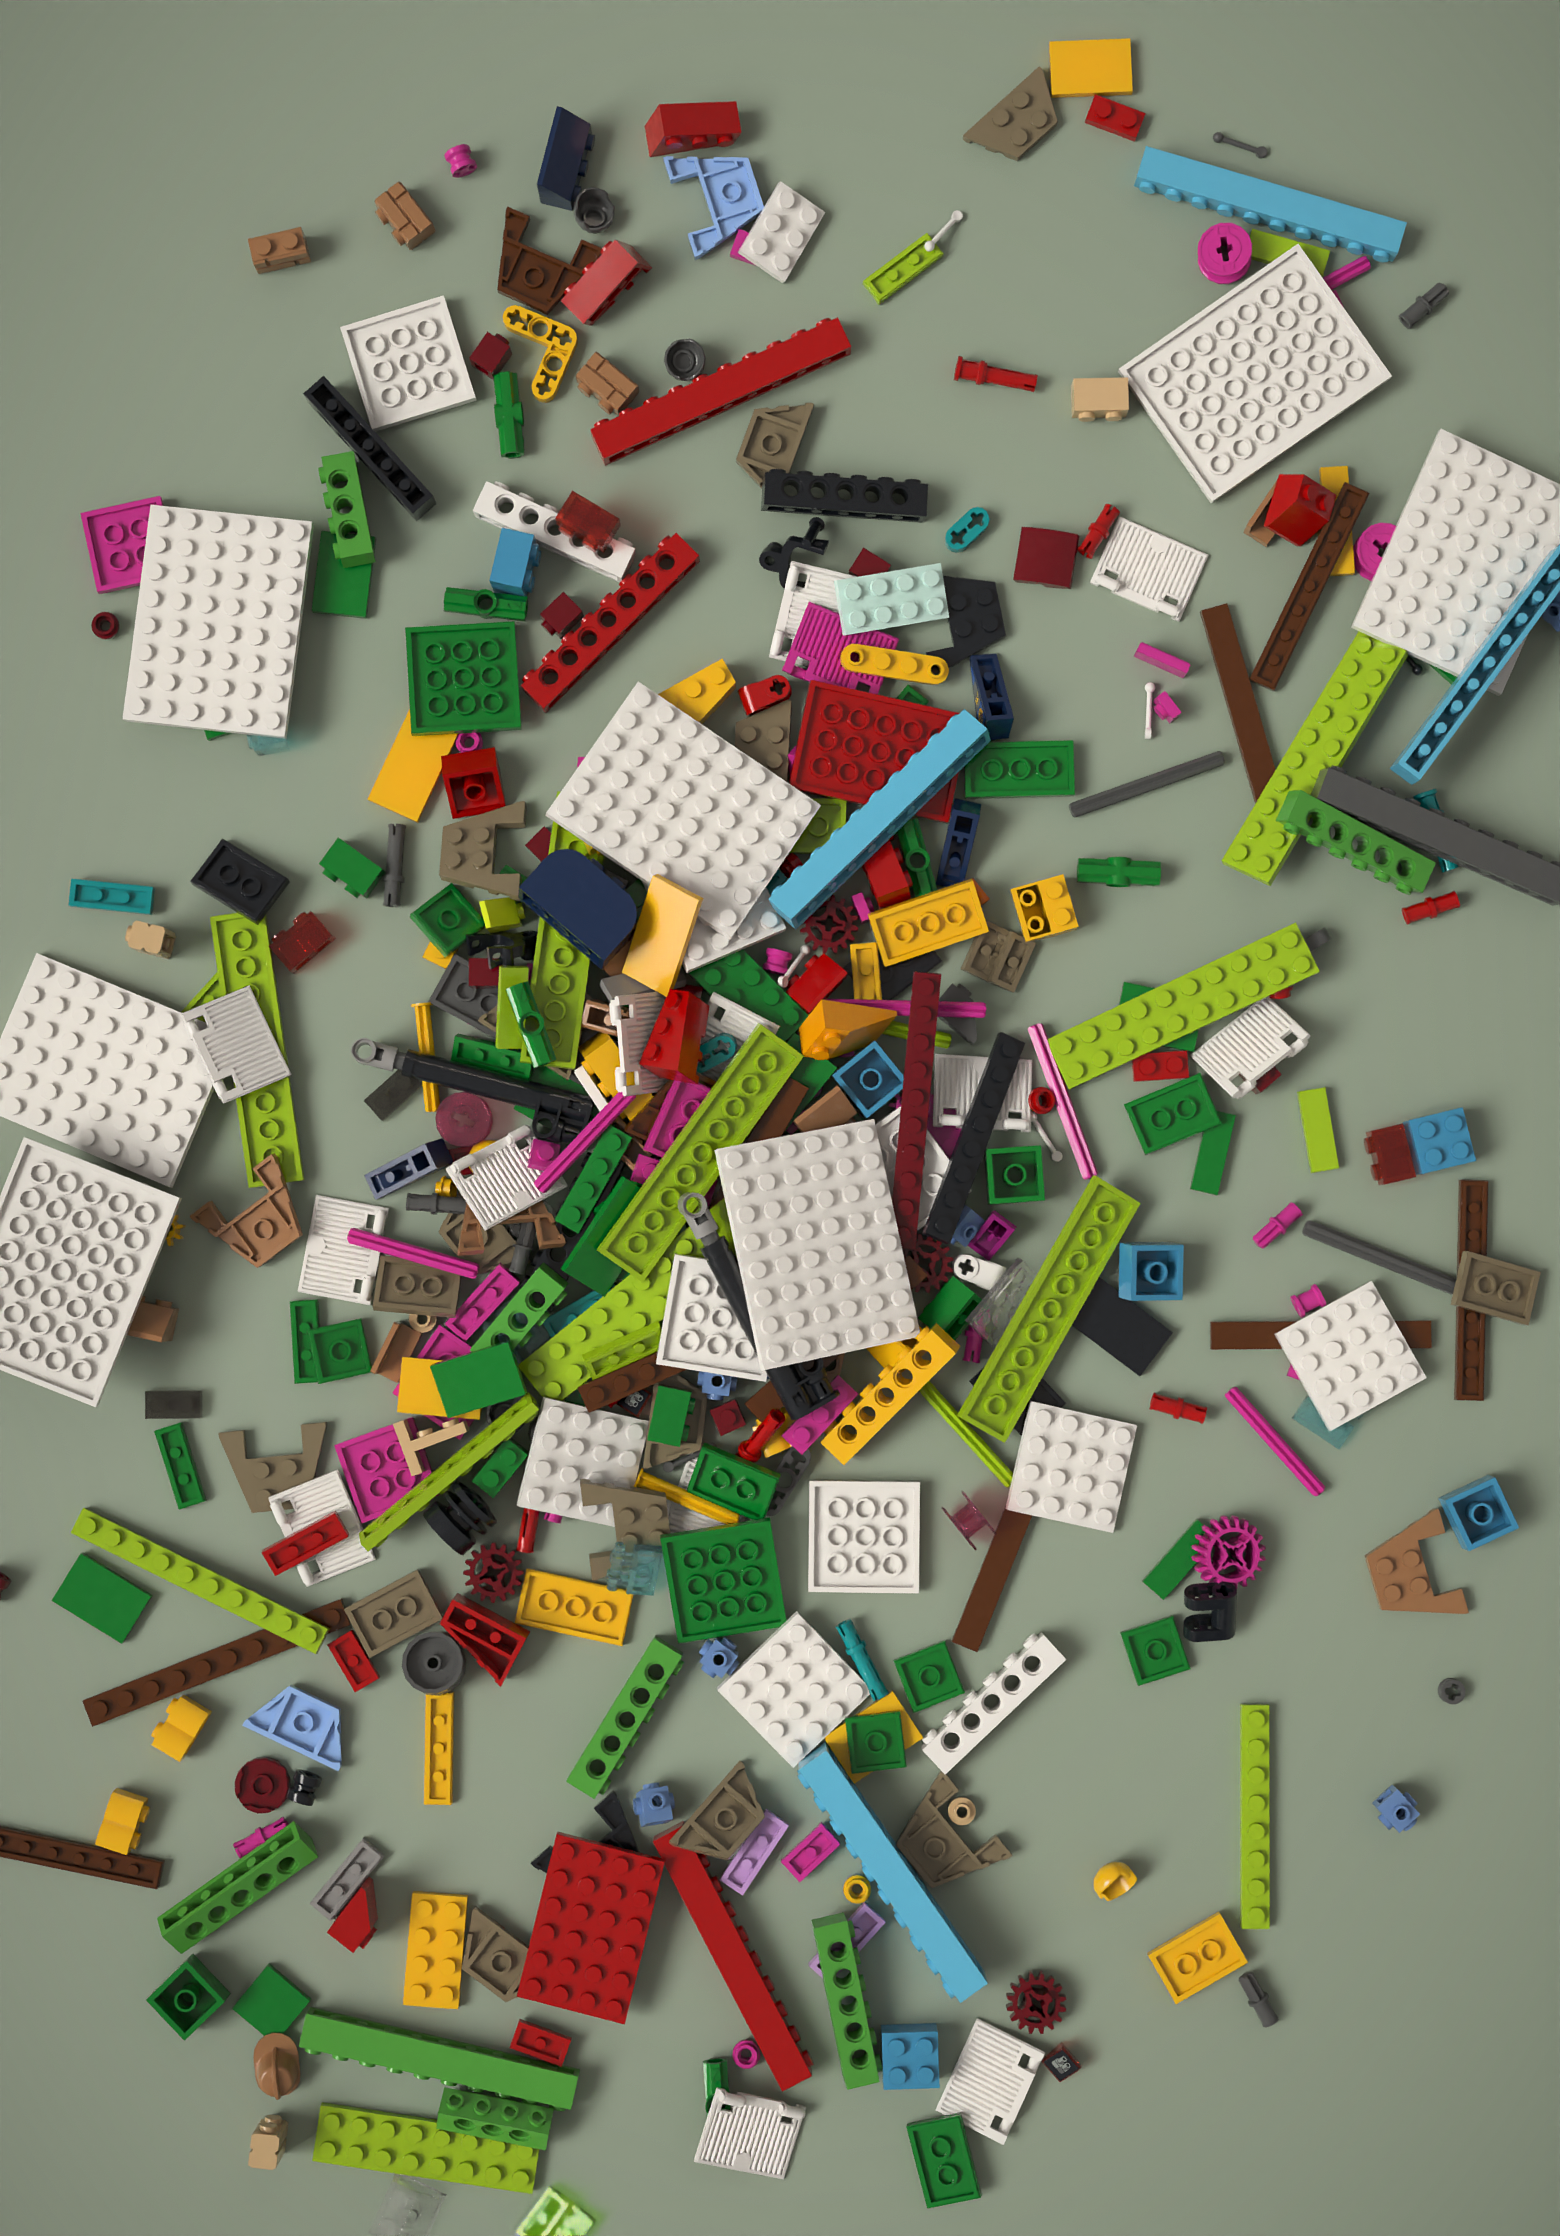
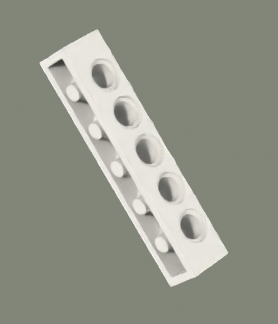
M486 481L473 509L476 518L500 529L506 528L533 534L540 547L619 583L628 574L636 557L635 548L632 547L633 544L630 541L621 537L615 540L607 536L608 532L602 528L593 526V529L584 526V522L573 515H569L567 518L558 514L559 510L551 505L544 504L540 506L534 503V499L527 494L520 492L519 495H516L509 491L510 488L500 482L495 481L492 484ZM504 503L514 505L513 510L509 513L499 511ZM529 514H536L538 516L537 522L531 525L526 524L524 519ZM554 525L563 527L562 533L557 536L549 534V529ZM579 536H584L588 539L587 544L583 547H577L573 544L574 540ZM608 547L613 550V553L608 558H601L598 555L599 550Z
M1042 1632L1038 1635L1035 1633L1030 1635L1022 1644L1025 1648L1018 1654L1015 1652L1010 1654L1002 1663L1005 1667L997 1674L995 1671L990 1673L982 1682L985 1686L977 1693L974 1690L963 1699L964 1705L957 1712L954 1709L943 1718L944 1724L937 1731L933 1728L923 1737L922 1741L924 1743L921 1745L923 1752L944 1774L948 1773L1066 1660L1063 1654ZM1036 1656L1039 1658V1664L1035 1669H1027L1024 1666L1027 1657ZM1016 1675L1019 1677V1683L1015 1688L1005 1687L1004 1681L1007 1676ZM989 1694H995L999 1697V1702L995 1707L990 1708L984 1705V1699ZM970 1713L979 1716L978 1723L972 1727L964 1724L965 1716ZM950 1732L956 1733L959 1736L958 1742L952 1746L944 1743L945 1735Z

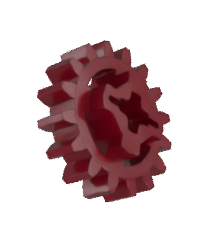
M832 895L830 901H825L815 911L817 912L819 909L827 907L824 914L820 917H812L815 914L814 912L802 923L806 927L800 929V934L808 935L804 942L807 944L812 941L814 943L813 951H816L818 947H822V952L826 954L828 949L832 948L833 953L837 954L838 946H841L844 950L847 949L846 940L854 942L855 938L850 933L858 931V927L852 925V922L858 920V916L850 915L853 906L845 908L844 898L838 903L835 902V895ZM836 909L844 914L847 922L838 918L835 914ZM827 918H831L832 923L837 925L832 927L831 931H825V926L821 925V922L825 923ZM811 928L817 929L822 935L821 941L813 935ZM837 933H845L838 941L831 942L832 937Z
M917 1234L915 1250L903 1248L902 1250L904 1259L908 1252L911 1251L913 1260L917 1264L919 1259L916 1252L924 1259L929 1257L931 1262L928 1263V1270L931 1274L929 1275L922 1268L928 1275L926 1277L928 1281L920 1282L914 1289L915 1292H919L920 1288L924 1287L926 1293H930L931 1285L938 1290L940 1289V1280L948 1282V1278L944 1274L945 1272H953V1269L947 1266L948 1262L953 1261V1257H946L945 1253L950 1250L949 1247L942 1249L940 1247L942 1242H933L931 1237L923 1240L921 1234ZM919 1245H929L936 1250L932 1253L923 1252ZM942 1259L940 1273L936 1275L934 1271L935 1264L938 1260Z
M496 1542L491 1543L490 1549L485 1544L480 1545L481 1553L473 1550L471 1554L474 1560L467 1559L465 1561L470 1566V1569L463 1571V1575L470 1576L465 1585H473L474 1589L471 1594L474 1595L480 1592L481 1601L487 1596H490L491 1603L496 1602L497 1596H500L501 1600L505 1601L507 1599L506 1592L514 1595L516 1590L513 1585L520 1586L522 1584V1581L517 1578V1576L524 1574V1570L517 1568L522 1559L514 1560L515 1549L508 1553L506 1551L507 1544L505 1543L500 1549L497 1548ZM492 1554L500 1555L507 1561L501 1562L496 1560ZM482 1558L484 1566L482 1571L476 1574L477 1563ZM491 1565L494 1569L504 1568L497 1575V1579L493 1575L482 1576L490 1570ZM509 1571H512L511 1580L505 1586L504 1576ZM487 1583L492 1585L493 1590H488L480 1584Z
M1029 1971L1027 1979L1019 1975L1020 1983L1017 1985L1011 1982L1010 1984L1014 1992L1006 1993V1998L1012 2001L1006 2004L1007 2011H1014L1010 2015L1011 2021L1019 2019L1018 2028L1021 2030L1026 2025L1029 2034L1033 2033L1034 2028H1038L1040 2034H1044L1045 2026L1053 2030L1052 2022L1054 2020L1057 2022L1062 2021L1058 2013L1066 2012L1065 2005L1060 2003L1066 2000L1065 1994L1059 1993L1063 1989L1061 1984L1053 1985L1054 1976L1050 1975L1045 1979L1043 1971L1039 1972L1038 1977H1034L1032 1971ZM1032 1985H1042L1044 1987L1042 1989L1033 1987ZM1023 1991L1024 1999L1018 2006V1998ZM1030 1994L1038 2001L1040 2000L1042 2011L1035 2004H1032ZM1052 1999H1054V2007L1049 2013L1048 2006L1053 2002ZM1034 2016V2017H1038V2018H1040V2019H1039V2020H1032V2019H1029L1028 2017Z

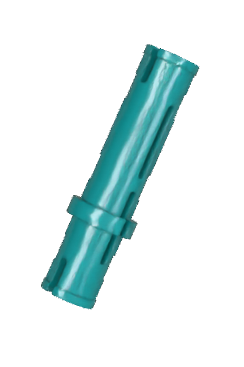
M851 1619L839 1623L835 1627L844 1641L845 1651L854 1661L873 1701L885 1697L889 1692L865 1648L867 1646L865 1640H861Z

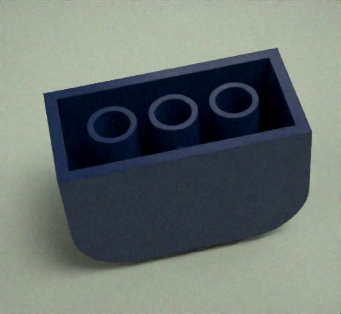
M571 849L554 851L521 884L518 898L602 970L632 935L637 917L635 903L624 890L626 888L625 885L614 876L612 878L608 877L603 872L604 867L594 858L589 860L583 854Z

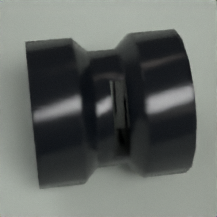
M297 1769L293 1777L295 1783L289 1789L287 1798L302 1805L312 1806L316 1798L314 1792L316 1788L320 1787L322 1777L310 1771Z

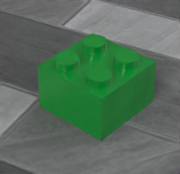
M1041 1145L985 1149L984 1161L988 1205L1045 1201Z
M191 1954L152 1992L146 2001L185 2041L227 2000L231 1993L194 1954Z

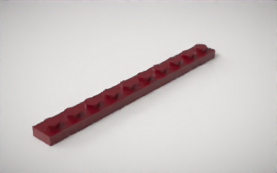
M917 971L913 972L892 1197L901 1246L903 1249L913 1250L916 1249L941 974Z

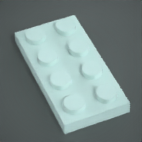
M941 563L834 581L843 636L949 618Z

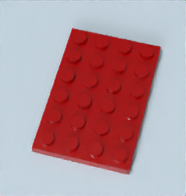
M810 680L789 784L802 792L866 805L871 795L875 791L881 790L888 783L892 774L896 771H901L908 764L910 757L914 753L920 752L927 745L929 739L934 734L940 733L947 726L950 718L959 713ZM958 773L914 816L948 823Z
M557 1832L517 1997L625 2025L666 1859Z

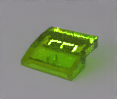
M549 2186L516 2230V2233L519 2236H586L597 2220L567 2196Z

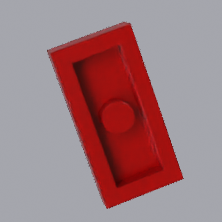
M1095 94L1085 123L1135 142L1146 113Z
M1187 1051L1147 1053L1132 1060L1133 1082L1189 1078Z
M353 1629L327 1644L354 1692L380 1678Z
M519 2019L509 2048L562 2067L572 2037Z

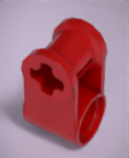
M774 675L762 681L748 684L737 692L746 715L749 717L785 700H789L792 688L787 678L782 675ZM778 683L784 687L781 695H778L776 691L772 692L776 689L775 685Z

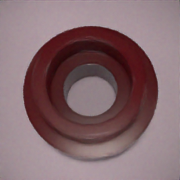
M110 612L98 613L92 620V631L101 639H111L119 631V621ZM110 622V628L106 631L102 630V624Z

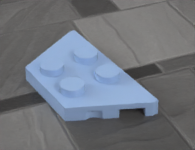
M293 1685L288 1686L245 1720L242 1725L334 1770L339 1771L342 1766L341 1708Z

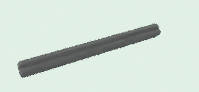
M1217 751L1069 804L1070 813L1076 818L1223 766L1225 763L1221 751Z
M1307 1220L1303 1227L1302 1234L1304 1236L1450 1295L1454 1292L1456 1279L1311 1220Z

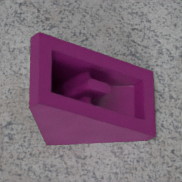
M994 1210L989 1214L985 1223L967 1246L990 1261L1017 1227Z

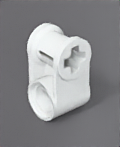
M966 1254L955 1257L951 1265L955 1276L996 1294L1007 1269L988 1260H981ZM968 1259V1265L972 1266L970 1271H965L964 1274H961L962 1269L958 1265L960 1262L964 1263Z

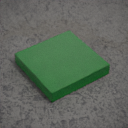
M453 883L449 884L410 914L412 921L445 958L466 942V934H477L485 928L484 919Z
M362 1318L307 1330L318 1384L371 1373L372 1365Z
M1173 1615L1120 1632L1138 1686L1191 1669Z
M945 1640L893 1660L913 1713L965 1693Z
M900 1710L845 1717L852 1774L907 1767Z
M269 1963L232 2009L265 2036L270 2033H284L310 2002L311 1998Z

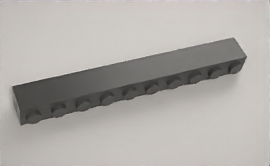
M1331 766V768L1320 770L1311 796L1377 831L1552 906L1560 904V862L1551 861L1550 863L1543 860V855L1530 850L1524 852L1518 849L1519 845L1508 840L1501 842L1494 839V834L1489 831L1473 830L1469 828V823L1460 819L1450 820L1440 810L1422 808L1419 801L1411 798H1405V800L1395 796L1396 792L1389 788L1381 787L1378 789L1371 786L1372 782L1359 776L1356 778L1346 775L1347 771L1343 768Z

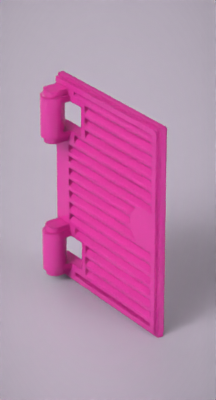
M808 602L782 671L803 681L810 682V680H815L850 689H856L858 682L870 686L868 693L878 695L885 677L853 673L845 670L840 663L841 652L850 644L896 650L899 638L879 630L843 636L838 613ZM851 653L850 655L851 661H859L860 657L857 653ZM797 657L810 661L807 670L795 665Z

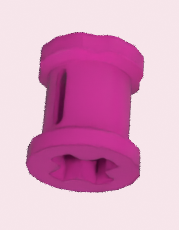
M1316 1284L1311 1285V1289L1298 1296H1290L1291 1302L1301 1318L1318 1306H1326V1301Z

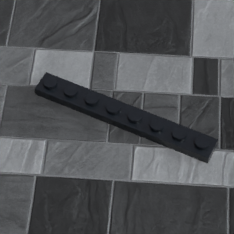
M1003 1032L997 1034L922 1234L944 1244L951 1243L1025 1045L1024 1042Z

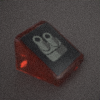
M644 1388L622 1398L616 1404L634 1416L639 1417L653 1393Z
M1062 2042L1041 2061L1059 2082L1082 2068L1080 2062Z

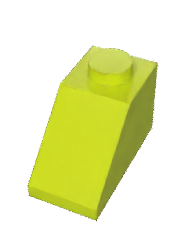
M510 897L479 902L485 927L489 933L523 926L521 919L526 918L522 902L517 903L516 900L510 899Z

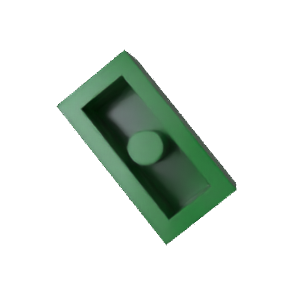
M339 837L319 863L324 868L322 874L335 883L338 879L347 884L344 889L356 898L361 894L367 899L386 873L382 868Z
M952 1276L942 1286L933 1301L926 1305L918 1319L930 1329L937 1323L949 1336L956 1340L986 1303L957 1278Z
M665 1385L658 1386L647 1438L648 1441L677 1447L681 1446V1441L687 1442L690 1426L685 1425L687 1414L693 1415L696 1398H691L692 1391Z
M511 1437L500 1445L472 1482L490 1497H496L527 1459L529 1451Z

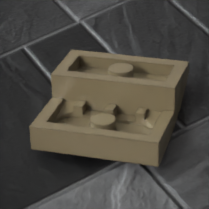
M986 920L989 932L974 937L961 970L1014 993L1036 943L1033 941L1025 942L1023 936Z

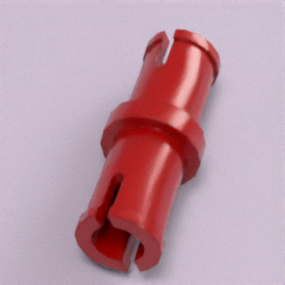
M1105 504L1095 523L1090 524L1088 528L1089 533L1077 549L1081 555L1084 556L1085 553H1088L1086 558L1092 559L1102 540L1107 539L1110 527L1120 514L1116 507L1110 510L1112 505Z
M1452 891L1433 899L1427 897L1424 899V902L1402 908V914L1408 925L1427 917L1433 919L1439 913L1459 908L1460 902L1456 892Z
M1153 1393L1149 1407L1150 1410L1173 1415L1175 1419L1181 1417L1199 1422L1200 1424L1204 1423L1207 1413V1407L1205 1406L1202 1407L1184 1402V1398L1178 1397V1399H1173Z

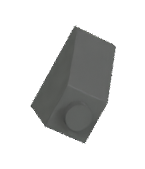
M953 983L939 999V1001L974 1002L970 998L972 993L961 984H958L956 987ZM938 1017L971 1045L977 1040L975 1018Z

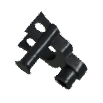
M813 517L809 521L810 527L804 538L790 536L784 546L778 542H771L762 551L759 557L760 565L768 571L779 573V581L784 589L790 568L791 555L795 548L799 547L824 555L829 545V540L816 539L818 533L825 527V523L821 518ZM797 581L796 586L805 588L806 582Z
M530 930L514 934L506 931L489 934H466L468 955L472 956L487 949L490 969L502 964L503 966H514V958L521 957L523 960H534L538 932ZM479 940L478 946L472 947V942ZM494 945H503L500 947H491ZM500 953V957L493 960V955Z

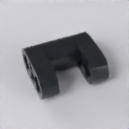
M1228 1582L1191 1584L1185 1588V1607L1192 1611L1211 1610V1614L1190 1615L1185 1618L1183 1635L1187 1640L1207 1642L1229 1640L1234 1637L1236 1631L1237 1589L1233 1584Z

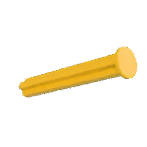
M431 1002L411 1004L412 1008L415 1007L419 1053L435 1056L430 1006H433ZM422 1081L426 1112L439 1111L438 1085Z
M641 1468L634 1487L665 1492L666 1499L724 1524L738 1523L740 1514L686 1492L687 1490L643 1472L644 1468Z

